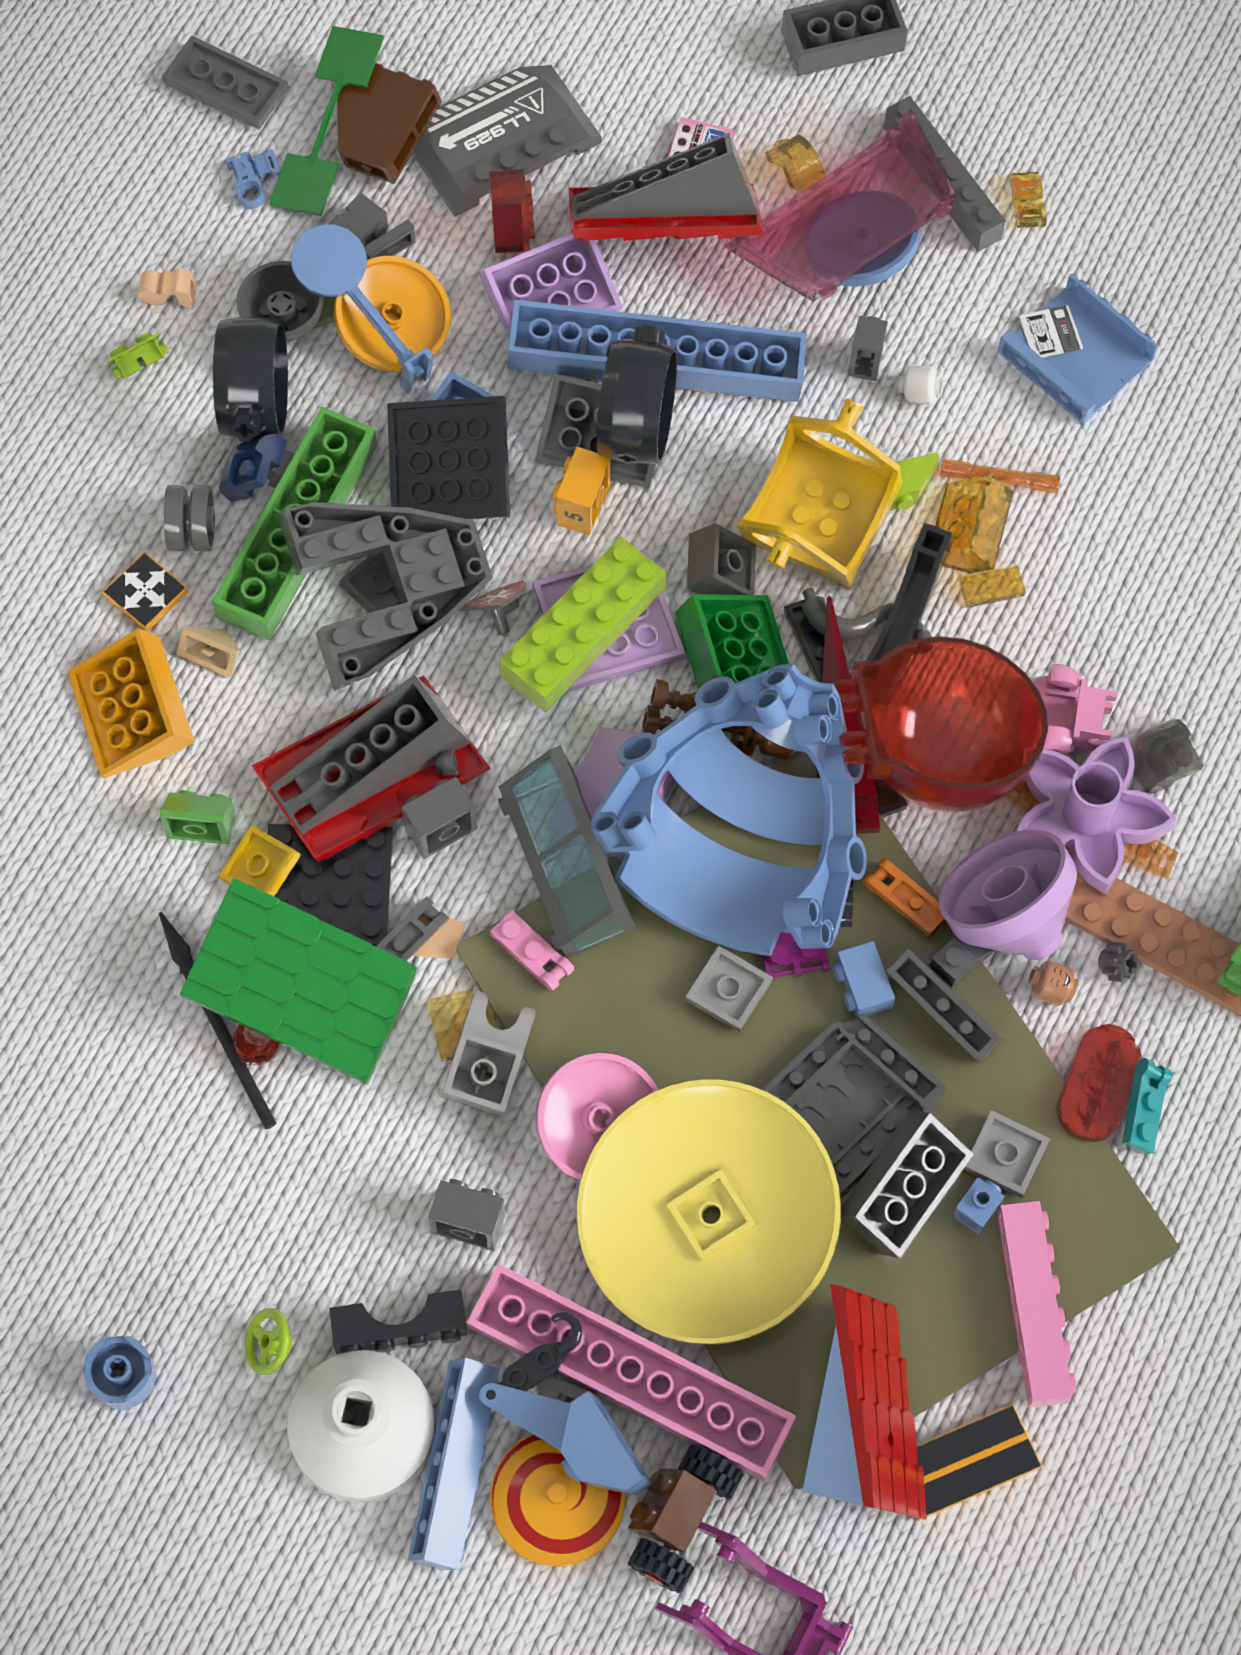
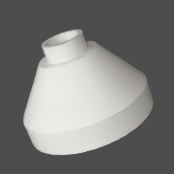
M351 1351L336 1355L322 1362L301 1382L289 1408L287 1420L288 1440L299 1468L318 1489L345 1501H375L402 1490L421 1472L430 1456L435 1432V1415L427 1389L420 1378L407 1365L387 1354L374 1351ZM357 1404L371 1405L366 1426L360 1427L342 1423L344 1412L350 1407Z

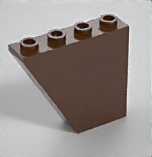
M375 63L367 88L355 85L343 86L337 99L338 152L346 168L395 184L442 102L436 86L429 80H418L410 77L405 72L388 70L379 63Z

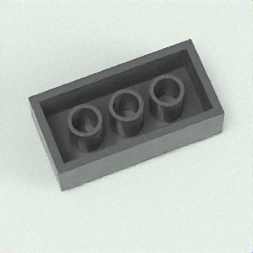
M826 0L783 10L781 29L798 76L904 51L908 31L896 0Z
M910 1111L842 1205L841 1219L880 1255L901 1258L969 1162L973 1153L931 1113Z

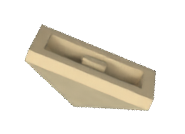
M185 626L176 655L231 678L240 649L225 629Z

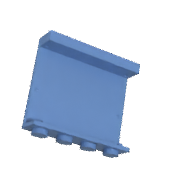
M1071 273L1068 277L1066 288L1042 310L1068 305L1083 349L1042 358L1029 347L1024 330L1021 328L1015 334L1010 330L1003 334L1000 338L997 352L1084 425L1154 361L1158 345L1150 335L1144 334L1134 326L1127 316L1121 315L1116 311L1107 299L1098 296L1084 280H1079Z

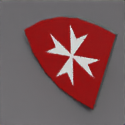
M522 580L488 592L466 603L459 612L490 609L498 635L506 634L510 629L505 615L519 607L517 598L525 592L526 583Z

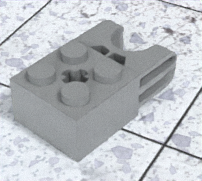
M477 990L472 997L440 1097L502 1117L511 1095L536 1013L535 1009L525 1007L518 1014L516 1022L512 1027L505 1030L496 1029L489 1024L486 1018L488 997L486 993ZM480 1067H484L486 1069L485 1074L490 1076V1080L484 1079V1081H479L478 1076L474 1074V1070L478 1071Z

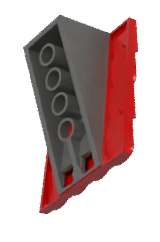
M730 132L597 187H569L570 228L574 238H577L579 241L623 238V241L669 236L674 239H688L716 235L718 239L764 234L756 190L753 184H750Z
M413 675L389 694L251 765L313 858L318 862L322 859L330 858L362 838L366 839L403 817L402 806L405 805V802L414 795L420 794L422 796L429 792L437 782L443 779L450 780L456 776L463 786L491 769L424 675L419 678ZM454 750L458 763V775L442 776L438 774L434 765L436 757L440 753Z

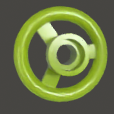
M265 1308L259 1311L250 1321L245 1335V1355L249 1366L260 1375H269L281 1367L292 1348V1336L289 1332L288 1323L283 1314L274 1308ZM267 1318H272L278 1325L272 1331H265L260 1325ZM255 1337L259 1340V1347L261 1349L260 1362L255 1354ZM275 1356L273 1361L270 1363V1357Z

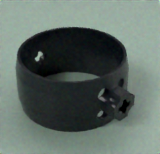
M244 317L219 321L213 352V398L216 423L221 435L238 438L239 441L251 442L252 438L269 434L281 436L283 434L288 406V354L285 329L282 321L270 318Z
M643 325L642 327H635L633 339L614 340L611 345L602 381L597 422V450L601 456L630 464H659L663 459L674 407L677 380V350L664 344L665 331H661L655 326Z

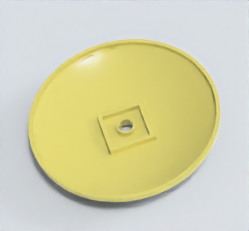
M695 1080L671 1085L649 1094L626 1109L612 1122L594 1147L583 1172L577 1199V1225L582 1252L590 1272L606 1297L622 1313L645 1329L662 1337L692 1344H722L747 1339L767 1331L793 1314L810 1297L825 1275L834 1255L841 1222L840 1192L835 1170L825 1147L811 1126L794 1109L770 1093L750 1085L726 1080ZM710 1206L719 1208L721 1212L720 1219L713 1224H708L703 1220V1212Z

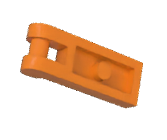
M883 858L876 865L877 870L873 874L869 873L862 880L863 885L870 892L876 893L929 938L945 921L940 912L939 902L893 863ZM886 877L893 880L889 886L882 882Z

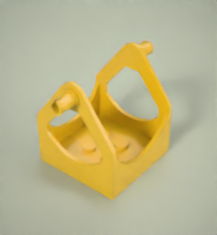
M845 399L836 420L799 416L790 417L782 446L772 470L752 507L742 519H739L737 527L743 538L770 552L766 561L772 565L784 569L785 563L788 560L850 589L903 481L900 466L854 432L853 426L864 407L857 402L852 404L853 400ZM812 431L830 433L844 439L875 461L842 449Z

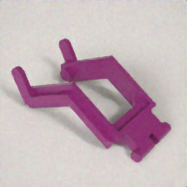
M704 1522L700 1523L699 1531L716 1538L714 1542L721 1547L717 1554L720 1559L731 1564L735 1560L750 1574L800 1600L803 1614L782 1655H825L827 1650L841 1655L854 1627L843 1621L837 1627L821 1616L827 1604L824 1594L766 1564L735 1535ZM694 1599L691 1607L682 1604L679 1611L660 1602L655 1607L658 1612L692 1627L714 1647L728 1655H762L734 1640L709 1619L706 1614L710 1607L697 1599Z

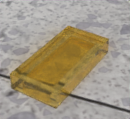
M1018 565L963 576L959 579L967 608L1023 597L1026 594Z

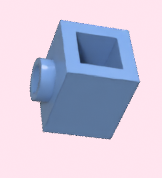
M977 1178L955 1208L952 1216L980 1235L1002 1204L1005 1196L1001 1194V1189L992 1181H983Z

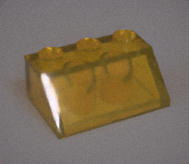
M993 474L946 484L935 527L953 533L952 548L944 567L970 574L994 570L1014 492Z

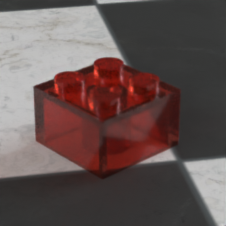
M524 169L489 171L495 253L529 251V239H535L531 180L525 181Z

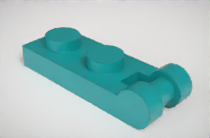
M1147 1058L1140 1059L1135 1068L1122 1144L1143 1154H1151L1155 1151L1165 1089L1172 1078L1170 1069L1164 1066L1156 1067L1155 1063Z

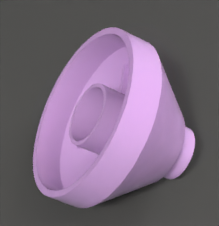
M1032 829L1008 833L977 848L955 867L942 887L939 897L940 912L955 936L966 944L1024 955L1029 960L1043 959L1055 952L1062 943L1063 934L1061 931L1076 883V866L1062 841L1050 832Z

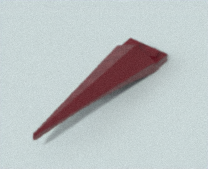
M829 595L826 600L822 683L834 684L840 696L849 740L856 741L863 753L864 772L862 779L859 783L854 784L856 834L879 833L880 819L877 790L834 605ZM817 769V778H820V775H819V772H818V769Z

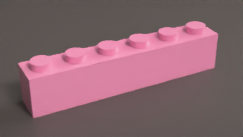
M1040 1201L1001 1205L997 1212L1028 1408L1067 1404L1073 1397L1072 1393H1076V1380L1074 1373H1069L1067 1360L1071 1359L1069 1341L1063 1340L1061 1327H1065V1315L1063 1308L1057 1306L1056 1295L1060 1294L1058 1276L1052 1275L1050 1263L1054 1262V1249L1052 1243H1047L1045 1230H1049L1048 1214L1046 1210H1041Z

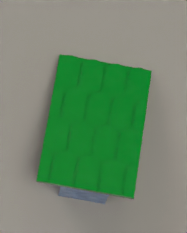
M233 878L187 976V980L180 991V995L368 1085L419 970L418 967L410 964L408 961L377 948L365 940L323 922L309 913Z

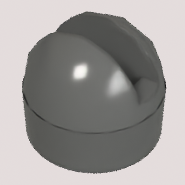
M454 750L440 753L434 761L437 773L442 776L458 775V763Z

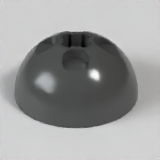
M274 261L259 266L246 276L239 287L236 301L240 317L270 318L282 321L286 342H291L305 336L317 324L323 310L324 297L309 292L298 283L292 271L291 261Z

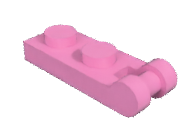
M513 910L490 930V936L551 992L559 986L558 981L562 977H568L575 970L568 959L552 948ZM551 962L555 968L549 973L544 968Z

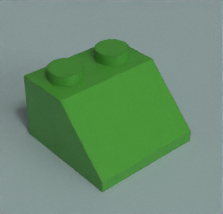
M182 790L179 793L169 792L160 809V818L167 838L229 845L235 809L232 799L225 795L215 793L209 796H202L192 791Z

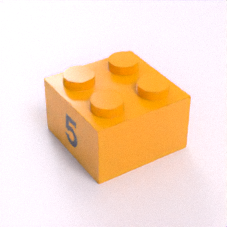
M576 447L573 456L566 458L563 467V473L565 474L563 481H557L552 496V498L556 499L553 512L556 513L557 525L591 535L610 488V459L598 453Z

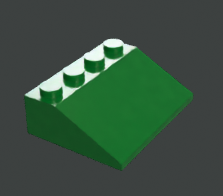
M692 594L675 611L698 689L715 675L731 678L734 683H738L778 665L789 664L768 595Z

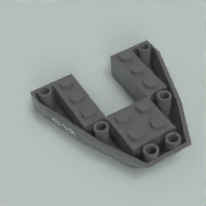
M312 502L283 510L278 518L297 576L382 552L399 601V605L325 625L317 631V640L334 691L370 677L441 627L493 578L474 520L408 507Z

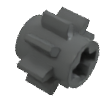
M1114 942L1113 946L1106 945V949L1101 951L1098 965L1102 974L1109 975V981L1123 982L1124 978L1130 979L1131 975L1136 972L1138 957L1134 950L1128 949V943Z

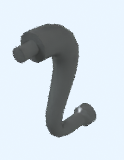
M807 588L802 592L805 602L802 604V610L809 623L820 634L825 636L826 600L822 596H816L813 588ZM894 603L883 605L858 618L848 619L836 615L841 640L861 637L887 620ZM922 621L913 638L916 647L919 648L925 647L933 641L930 632L925 630Z

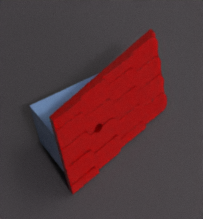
M830 1284L836 1327L802 1492L927 1520L923 1466L918 1465L915 1420L909 1410L906 1358H901L897 1310L891 1303L856 1292L853 1289Z

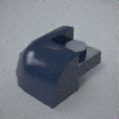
M269 434L252 438L251 442L243 441L235 446L225 463L219 484L221 494L231 502L251 498L254 489L265 486L269 469L280 467L287 440L276 434Z

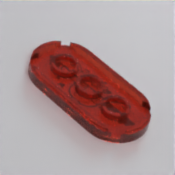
M1103 1024L1088 1030L1079 1041L1057 1102V1114L1062 1126L1077 1139L1087 1142L1104 1140L1117 1129L1122 1120L1131 1094L1135 1068L1138 1061L1142 1059L1140 1048H1137L1134 1037L1124 1028L1113 1024Z

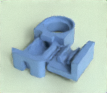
M273 149L253 156L254 160H252L249 152L240 153V158L237 159L234 156L226 159L229 170L233 169L237 182L233 184L242 206L247 209H256L265 201V193L259 178L263 179L268 173L276 174L279 177L281 170ZM270 158H272V161H273V163H272V164H273V167H274L273 169H272L271 163H270V161H269ZM250 189L258 190V195L254 199L248 200L244 198L246 191Z

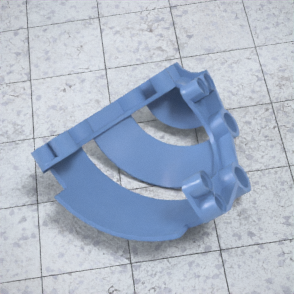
M794 664L778 665L738 683H734L728 677L711 679L698 689L694 700L697 705L656 735L645 732L636 734L620 746L617 757L623 770L596 809L590 826L603 850L606 852H623L625 854L615 876L618 883L648 909L691 934L725 947L766 956L772 955L781 932L791 933L801 949L830 948L839 931L851 880H860L866 871L867 865L864 843L856 836L854 785L862 779L864 759L859 744L848 738L840 696L834 684L811 680L800 673ZM730 726H752L762 736L780 746L806 752L817 767L820 778L792 776L768 768L740 751L725 736L721 729ZM668 770L678 784L703 807L725 821L748 832L793 844L822 845L815 868L788 867L760 861L737 853L707 838L678 817L658 796L656 791L663 775Z

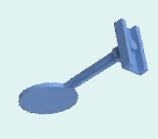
M335 224L318 225L306 230L296 240L291 252L292 271L298 283L309 292L322 297L349 295L398 357L397 360L403 367L400 386L407 394L412 391L414 378L421 375L427 381L431 376L434 355L427 347L416 355L411 349L408 350L357 286L362 281L367 269L366 250L360 239L349 229Z

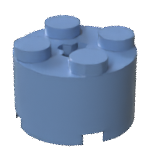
M110 1336L103 1338L89 1350L85 1358L84 1377L86 1385L96 1399L109 1408L122 1411L129 1410L142 1403L154 1387L157 1377L154 1362L144 1346L132 1337ZM119 1368L120 1370H125L126 1373L120 1377L116 1376L114 1371Z

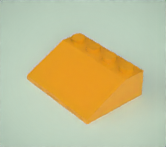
M137 628L67 671L101 777L106 778L172 756L195 742L160 636Z

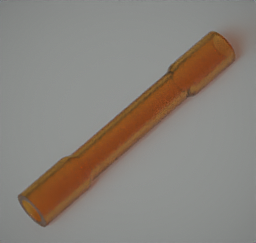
M945 458L942 459L940 476L1022 486L1032 490L1058 493L1061 478L1059 475L1039 472L1029 473L975 465L965 461Z

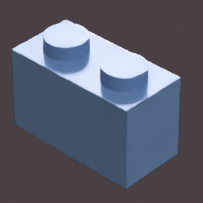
M874 941L837 952L836 964H833L832 967L837 982H843L846 993H843V997L848 1011H853L857 1019V1016L861 1014L871 1016L893 1009L895 996Z

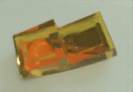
M1039 172L1011 173V193L1017 228L1045 227L1047 215L1042 200L1043 186Z

